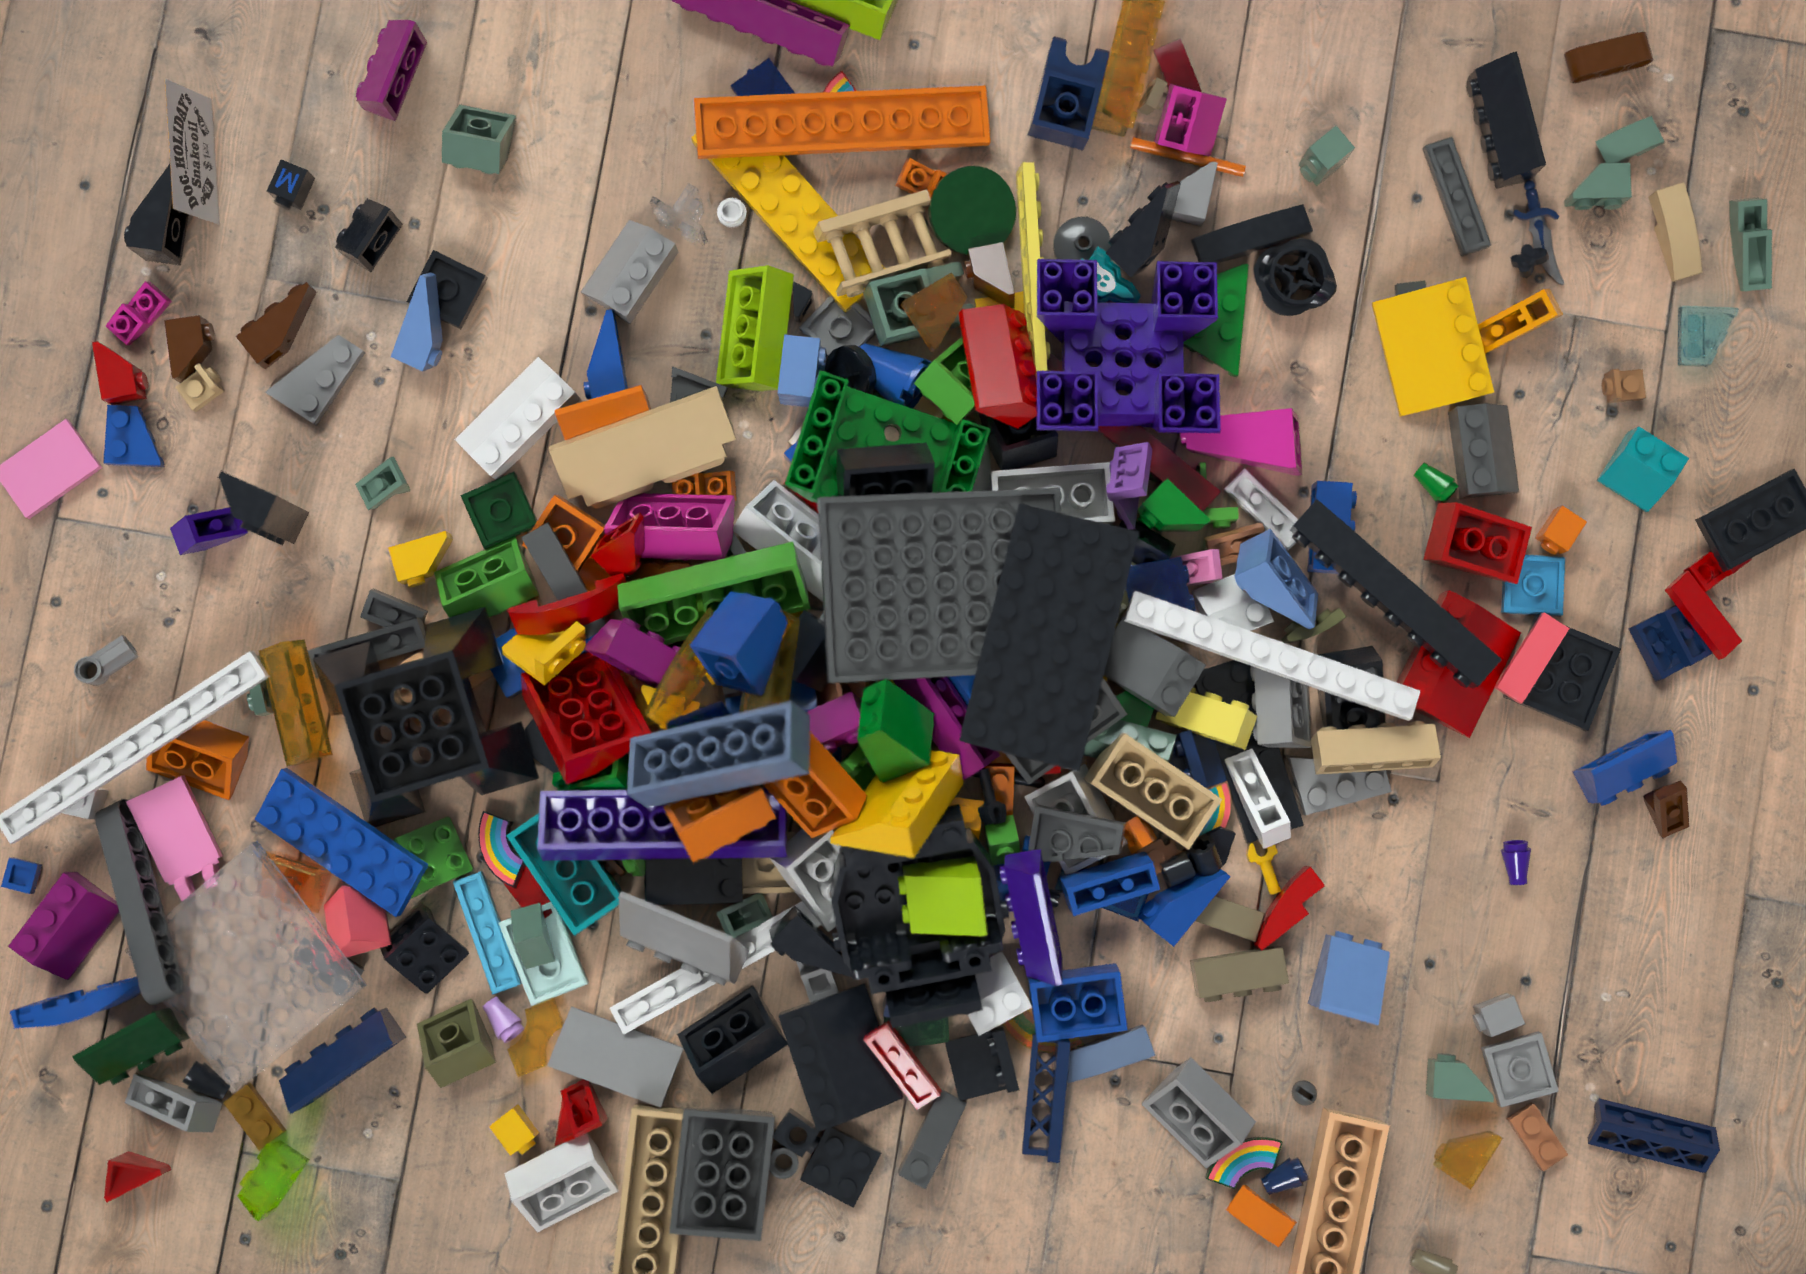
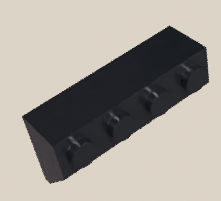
M1516 51L1474 69L1466 81L1467 94L1470 98H1473L1475 106L1473 109L1474 121L1476 125L1480 126L1482 133L1480 138L1481 149L1483 153H1487L1489 161L1487 166L1488 176L1491 181H1494L1496 189L1531 180L1546 166L1521 64Z
M223 471L220 472L218 477L234 518L243 521L240 526L241 528L280 545H283L285 540L295 544L309 514L308 511Z

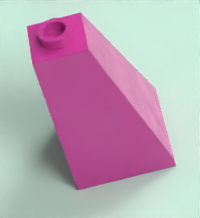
M1292 408L1220 415V433H1181L1182 445H1186V448L1191 453L1295 476L1302 475L1299 419Z

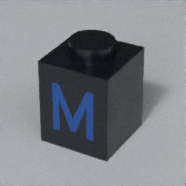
M280 159L267 192L274 198L273 203L287 210H290L292 206L302 210L315 178L308 170Z

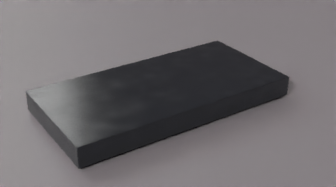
M1795 468L1695 519L1722 571H1728L1806 529V488Z

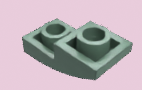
M1652 116L1632 123L1595 141L1606 163H1622L1635 155L1638 157L1665 143Z

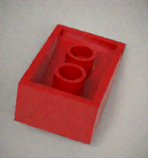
M1457 502L1438 503L1423 560L1447 568L1518 584L1532 527Z

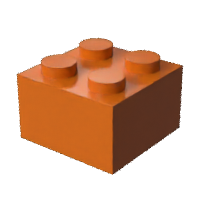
M554 495L531 531L549 522L579 573L582 565L605 533V525L560 495ZM523 542L522 546L528 549L525 543Z

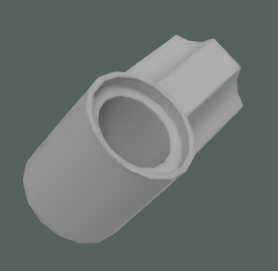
M121 635L91 656L80 658L74 666V674L81 682L100 686L109 679V676L139 656L132 643L124 635ZM92 664H96L97 673L93 678L89 679L87 670Z

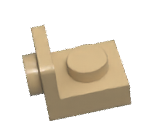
M200 363L194 366L197 370L195 373L175 387L195 412L224 392L219 385L222 379L211 366L206 368Z

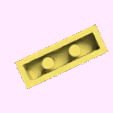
M1195 688L1191 689L1175 717L1165 716L1159 711L1157 712L1156 719L1166 725L1185 731L1191 730L1194 734L1246 750L1257 719V715L1248 710L1249 705L1236 700H1232L1231 704L1222 702L1223 697L1210 692H1205V695L1202 696L1196 694L1197 689Z

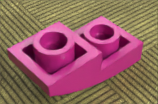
M145 281L128 304L122 303L105 326L123 343L131 345L159 318L172 300L154 284Z

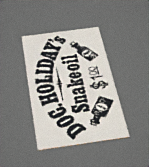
M165 79L173 209L219 225L212 100L209 97Z

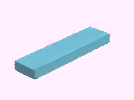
M483 871L453 881L492 995L521 985L520 976L499 926L501 921Z

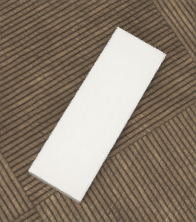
M1244 469L1223 491L1256 523L1261 522L1264 525L1265 531L1271 529L1288 551L1296 543L1292 538L1293 533L1290 529L1298 519L1248 470Z

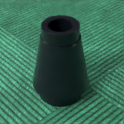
M198 1061L193 1064L183 1080V1083L188 1085L187 1089L219 1100L223 1099L231 1086L205 1062L201 1064Z

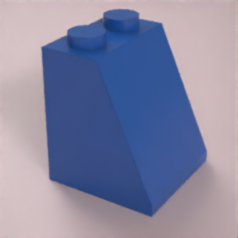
M730 591L692 641L690 647L716 685L761 696L765 691L788 621L781 611V606L775 600L755 597L749 593L741 594Z

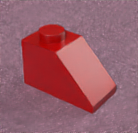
M98 341L92 342L101 400L110 405L147 399L145 390L148 389V380L146 374Z
M638 513L599 539L591 557L611 576L621 573L630 576L640 567L641 562L639 560L645 550L644 516Z

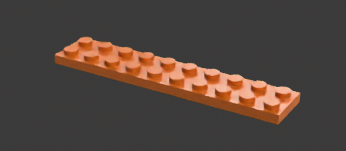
M986 85L694 98L698 159L990 145Z

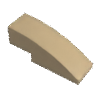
M1685 183L1655 191L1649 196L1658 224L1654 229L1672 282L1702 273L1697 228Z

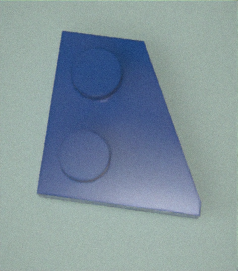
M107 405L104 464L164 467L163 458L159 456L155 447V440L151 431L146 426V419L141 408L138 406Z

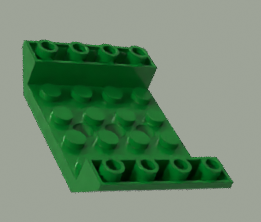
M821 370L819 371L784 484L786 487L807 500L818 503L817 499L819 497H839L836 478L837 449L927 443L935 462L932 493L973 491L991 428L964 419L956 425L953 422L850 388L847 386L849 380ZM891 426L898 430L899 439L897 441L886 439L884 435L886 427Z

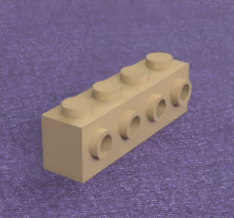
M1423 721L1410 722L1407 726L1384 723L1376 728L1354 725L1344 730H1337L1336 727L1329 726L1319 729L1311 739L1316 775L1434 767L1441 759L1435 724H1425Z

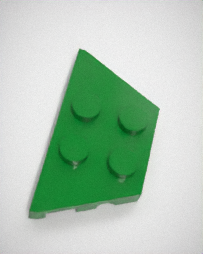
M1243 264L1217 274L1218 319L1183 342L1185 348L1192 352H1197L1204 360L1218 365L1229 372L1228 374L1232 377L1239 375L1248 264Z

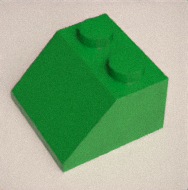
M1168 478L1137 510V514L1140 515L1137 518L1138 521L1148 530L1153 528L1156 532H1195L1202 529L1211 520Z

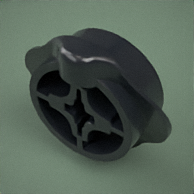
M1293 239L1282 245L1271 247L1260 254L1253 264L1254 278L1260 289L1262 299L1265 305L1278 315L1295 316L1309 309L1320 307L1328 302L1337 290L1335 275L1330 267L1325 251L1319 244L1309 239ZM1284 255L1299 256L1292 266L1277 263ZM1308 264L1313 270L1314 277L1308 272ZM1293 272L1296 273L1295 278L1299 280L1296 283L1293 282L1294 276L1291 275ZM1274 277L1280 280L1282 285L1281 291L1278 289ZM1297 289L1312 291L1305 300L1290 299Z

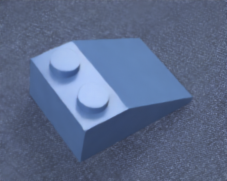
M1269 529L1241 543L1236 573L1234 575L1239 588L1245 589L1249 596L1257 602L1308 629L1314 628L1318 592L1273 531Z

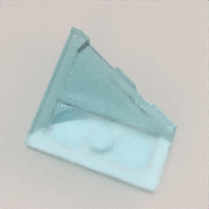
M1679 307L1677 366L1707 367L1711 365L1717 354V348L1724 341L1728 333L1726 331L1733 318L1737 316L1739 308Z

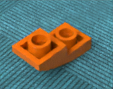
M908 158L895 186L911 194L927 189L931 198L935 186L947 173L941 170L934 171Z
M735 472L697 473L672 482V494L732 495L735 501H737Z
M1243 1185L1226 1208L1235 1218L1277 1247L1282 1245L1297 1223L1275 1204H1269L1247 1185Z

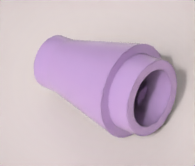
M498 997L492 998L482 1007L489 1018L497 1039H502L504 1043L510 1042L524 1030L521 1024L522 1020L505 1006Z

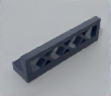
M1032 1033L1022 1154L1046 1156L1047 1162L1060 1163L1071 1043L1069 1039L1046 1041L1056 1043L1055 1054L1047 1061H1044L1037 1053L1036 1033ZM1037 1059H1038V1061H1039L1042 1065L1039 1066V1067L1036 1069V1063H1037ZM1052 1062H1054L1053 1071L1049 1067ZM1046 1069L1053 1077L1052 1084L1044 1091H1041L1035 1084V1076ZM1035 1089L1039 1095L1033 1099ZM1049 1092H1051V1100L1046 1097ZM1043 1098L1050 1107L1048 1115L1039 1121L1032 1113V1107ZM1031 1118H1032V1120L1036 1123V1125H1034L1032 1128H1031ZM1046 1122H1048V1131L1043 1126ZM1039 1128L1047 1136L1046 1148L1029 1146L1030 1136Z
M1600 1098L1594 1106L1596 1123L1587 1137L1589 1145L1702 1173L1707 1172L1720 1151L1716 1127ZM1605 1130L1616 1133V1136L1606 1138L1600 1136V1134ZM1641 1139L1645 1140L1646 1143L1634 1145L1628 1141ZM1669 1146L1676 1150L1666 1153L1658 1149ZM1693 1154L1704 1155L1701 1161L1690 1159L1687 1156Z

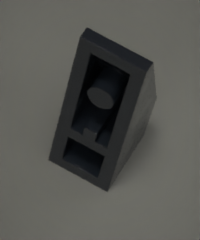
M796 906L769 930L772 940L770 944L781 956L787 954L794 961L852 977L851 970L843 961L842 952L835 951L834 942Z

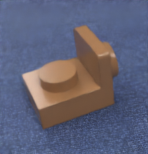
M1612 369L1604 374L1602 392L1607 396V403L1645 399L1643 369L1626 371Z

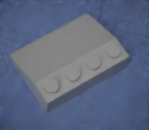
M621 891L619 895L620 935L628 940L627 946L643 952L645 948L655 951L653 957L670 963L672 959L682 962L680 968L696 975L699 970L710 974L708 977L710 981L725 986L726 981L732 984L736 983L749 950L734 937Z

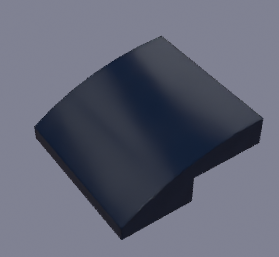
M1676 605L1628 628L1655 682L1713 654Z

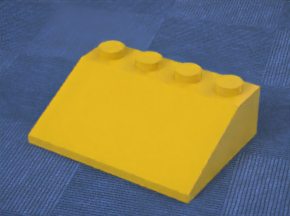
M1466 277L1371 302L1399 416L1494 393Z
M931 750L929 765L886 782H881L877 775H875L864 791L867 794V798L857 820L838 827L830 837V844L914 858L964 784L959 754Z

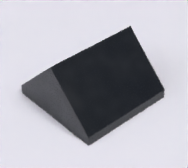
M804 609L779 646L774 663L796 682L819 692H822L828 684L824 621Z

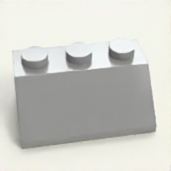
M629 220L581 293L605 309H612L616 316L631 324L678 254L676 244L652 228Z
M1251 666V677L1255 681L1252 706L1257 715V723L1253 727V734L1257 744L1268 748H1311L1308 686Z
M1191 1057L1175 1068L1142 1103L1205 1168L1243 1144L1256 1123Z

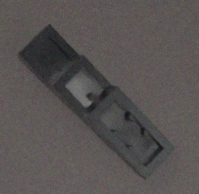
M1304 204L1209 232L1193 238L1191 243L1198 262L1220 263L1248 256L1257 250L1277 246L1286 240L1306 236L1313 232Z

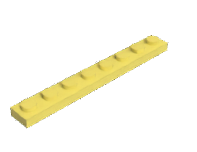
M1023 162L1016 172L1024 312L1037 377V371H1050L1047 370L1050 344L1045 340V331L1048 328L1037 318V259H1044V257H1040L1043 232L1042 229H1038V219L1041 216V203L1036 199V191L1039 188V174L1035 173L1034 162Z

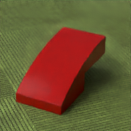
M1709 551L1683 571H1689L1702 589L1707 592L1725 577L1734 574L1750 562L1752 558L1723 572L1712 551Z

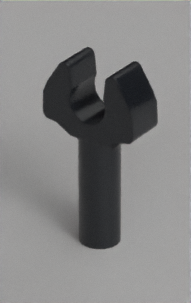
M990 768L979 770L978 774L984 798V804L978 808L979 816L985 826L1004 823L1007 813L1006 806L996 801Z

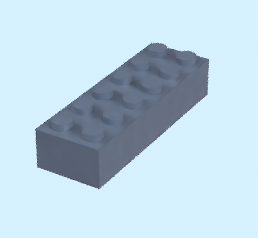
M790 701L630 738L627 795L648 808L808 774L810 715Z

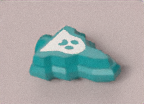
M1097 246L1089 259L1097 260V303H1105L1107 301L1114 303H1138L1141 294L1132 282L1121 276L1120 267L1111 261L1105 250Z

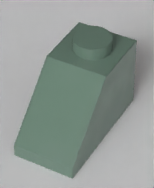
M1438 1053L1437 1059L1428 1058L1426 1095L1439 1099L1494 1102V1095L1465 1063L1456 1060V1055Z

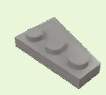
M337 335L265 393L317 426L365 352L340 335Z
M1288 758L1304 815L1392 792L1386 770L1316 775L1313 759Z

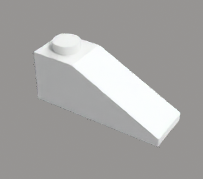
M1251 748L1225 759L1226 766L1248 819L1263 849L1291 838L1290 820L1253 749Z

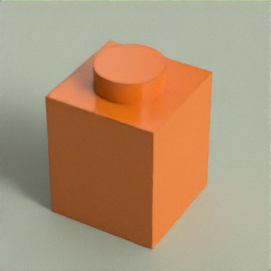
M1562 505L1552 511L1535 539L1541 542L1540 546L1545 551L1554 555L1556 553L1560 555L1569 551L1587 521Z

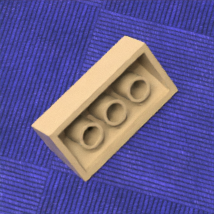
M1124 732L1100 753L1084 777L1085 781L1187 849L1191 848L1222 801L1219 796Z

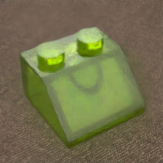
M281 1140L264 1146L257 1156V1160L260 1161L254 1171L250 1169L239 1184L243 1188L237 1196L251 1216L258 1222L277 1210L310 1160Z

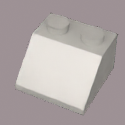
M1234 575L1192 590L1200 614L1248 631H1253L1274 622L1269 608L1252 599L1245 589H1240Z
M1002 951L990 957L992 971L975 974L983 1010L968 1014V1017L979 1036L1032 1008Z

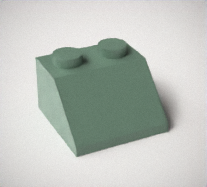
M459 104L442 131V163L451 164L456 168L476 169L486 174H500L508 159L516 116Z

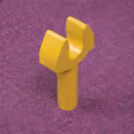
M1249 843L1246 851L1248 862H1255L1260 865L1270 895L1281 892L1271 863L1273 856L1278 853L1276 846L1272 845L1265 848V854L1259 856L1256 853L1254 844Z

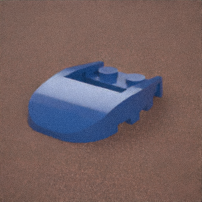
M136 976L114 982L113 984L99 985L97 989L85 992V995L82 989L46 998L9 1012L14 1029L56 1026L79 1020L125 1003L140 995L141 991Z

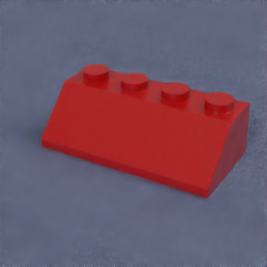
M1005 304L962 309L958 314L975 410L1018 429L1037 416L1036 367L1033 361L1032 345L1029 340L1026 317L1019 310H1015Z

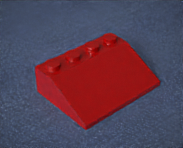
M1451 590L1440 593L1436 602L1502 659L1501 662L1478 687L1471 689L1469 686L1464 688L1453 679L1454 673L1446 666L1441 668L1430 659L1431 653L1423 646L1420 648L1414 646L1396 683L1420 691L1415 707L1416 712L1470 738L1521 632L1475 602Z
M589 652L578 655L545 686L527 672L521 673L522 697L566 784L597 774L630 752V738L652 733L618 669Z

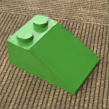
M963 337L933 360L914 382L921 393L939 407L944 416L952 420L956 425L975 408Z

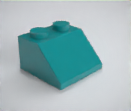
M1638 426L1626 433L1597 481L1643 511L1649 512L1674 484L1689 458Z

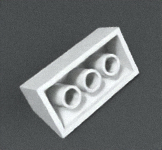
M537 357L455 441L496 480L502 477L558 421L554 410L573 405L580 398L559 375Z
M773 480L745 506L733 526V531L757 550L793 541L807 590L823 601L818 514Z

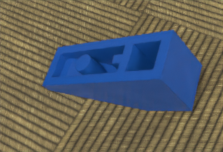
M612 309L605 312L587 370L588 381L583 382L587 400L628 389L617 320Z
M1222 869L1210 876H1202L1197 873L1196 876L1156 894L1152 900H1149L1144 905L1142 913L1138 918L1174 947L1231 876Z

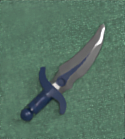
M1528 180L1524 183V189L1527 191L1525 194L1529 212L1522 213L1514 210L1513 215L1522 221L1529 220V231L1533 235V247L1544 248L1549 255L1548 261L1542 263V266L1559 284H1564L1554 257L1551 230L1547 227L1544 216L1557 220L1559 215L1552 209L1541 208L1537 189H1535L1536 184L1534 181Z

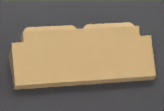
M715 386L549 446V452L568 500L583 495L587 507L592 506L595 509H599L649 491L653 488V483L660 480L665 483H672L721 465L724 462V457H727L723 444L736 440L719 390Z

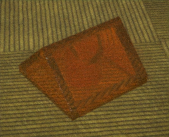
M266 851L263 855L262 895L319 913L332 873L318 863L281 851Z

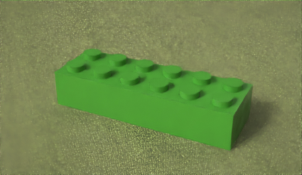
M793 541L617 585L619 609L622 617L640 625L638 630L645 634H648L650 631L665 639L664 645L695 638L730 591L741 594L749 593L764 599L771 598L779 603L784 615L800 612L804 609H811L807 585Z

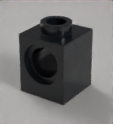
M792 1108L788 1110L773 1132V1138L801 1158L806 1151L811 1154L821 1140L817 1136L819 1132H817L815 1124ZM795 1127H801L806 1131L807 1138L801 1142L794 1141L790 1136V1131Z

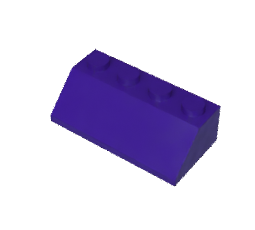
M1041 849L1006 854L1004 866H1000V876L1002 884H1008L1009 893L1005 894L1008 912L1013 911L1015 921H1011L1013 938H1019L1021 946L1017 948L1019 966H1025L1027 977L1055 986L1062 985L1063 956Z

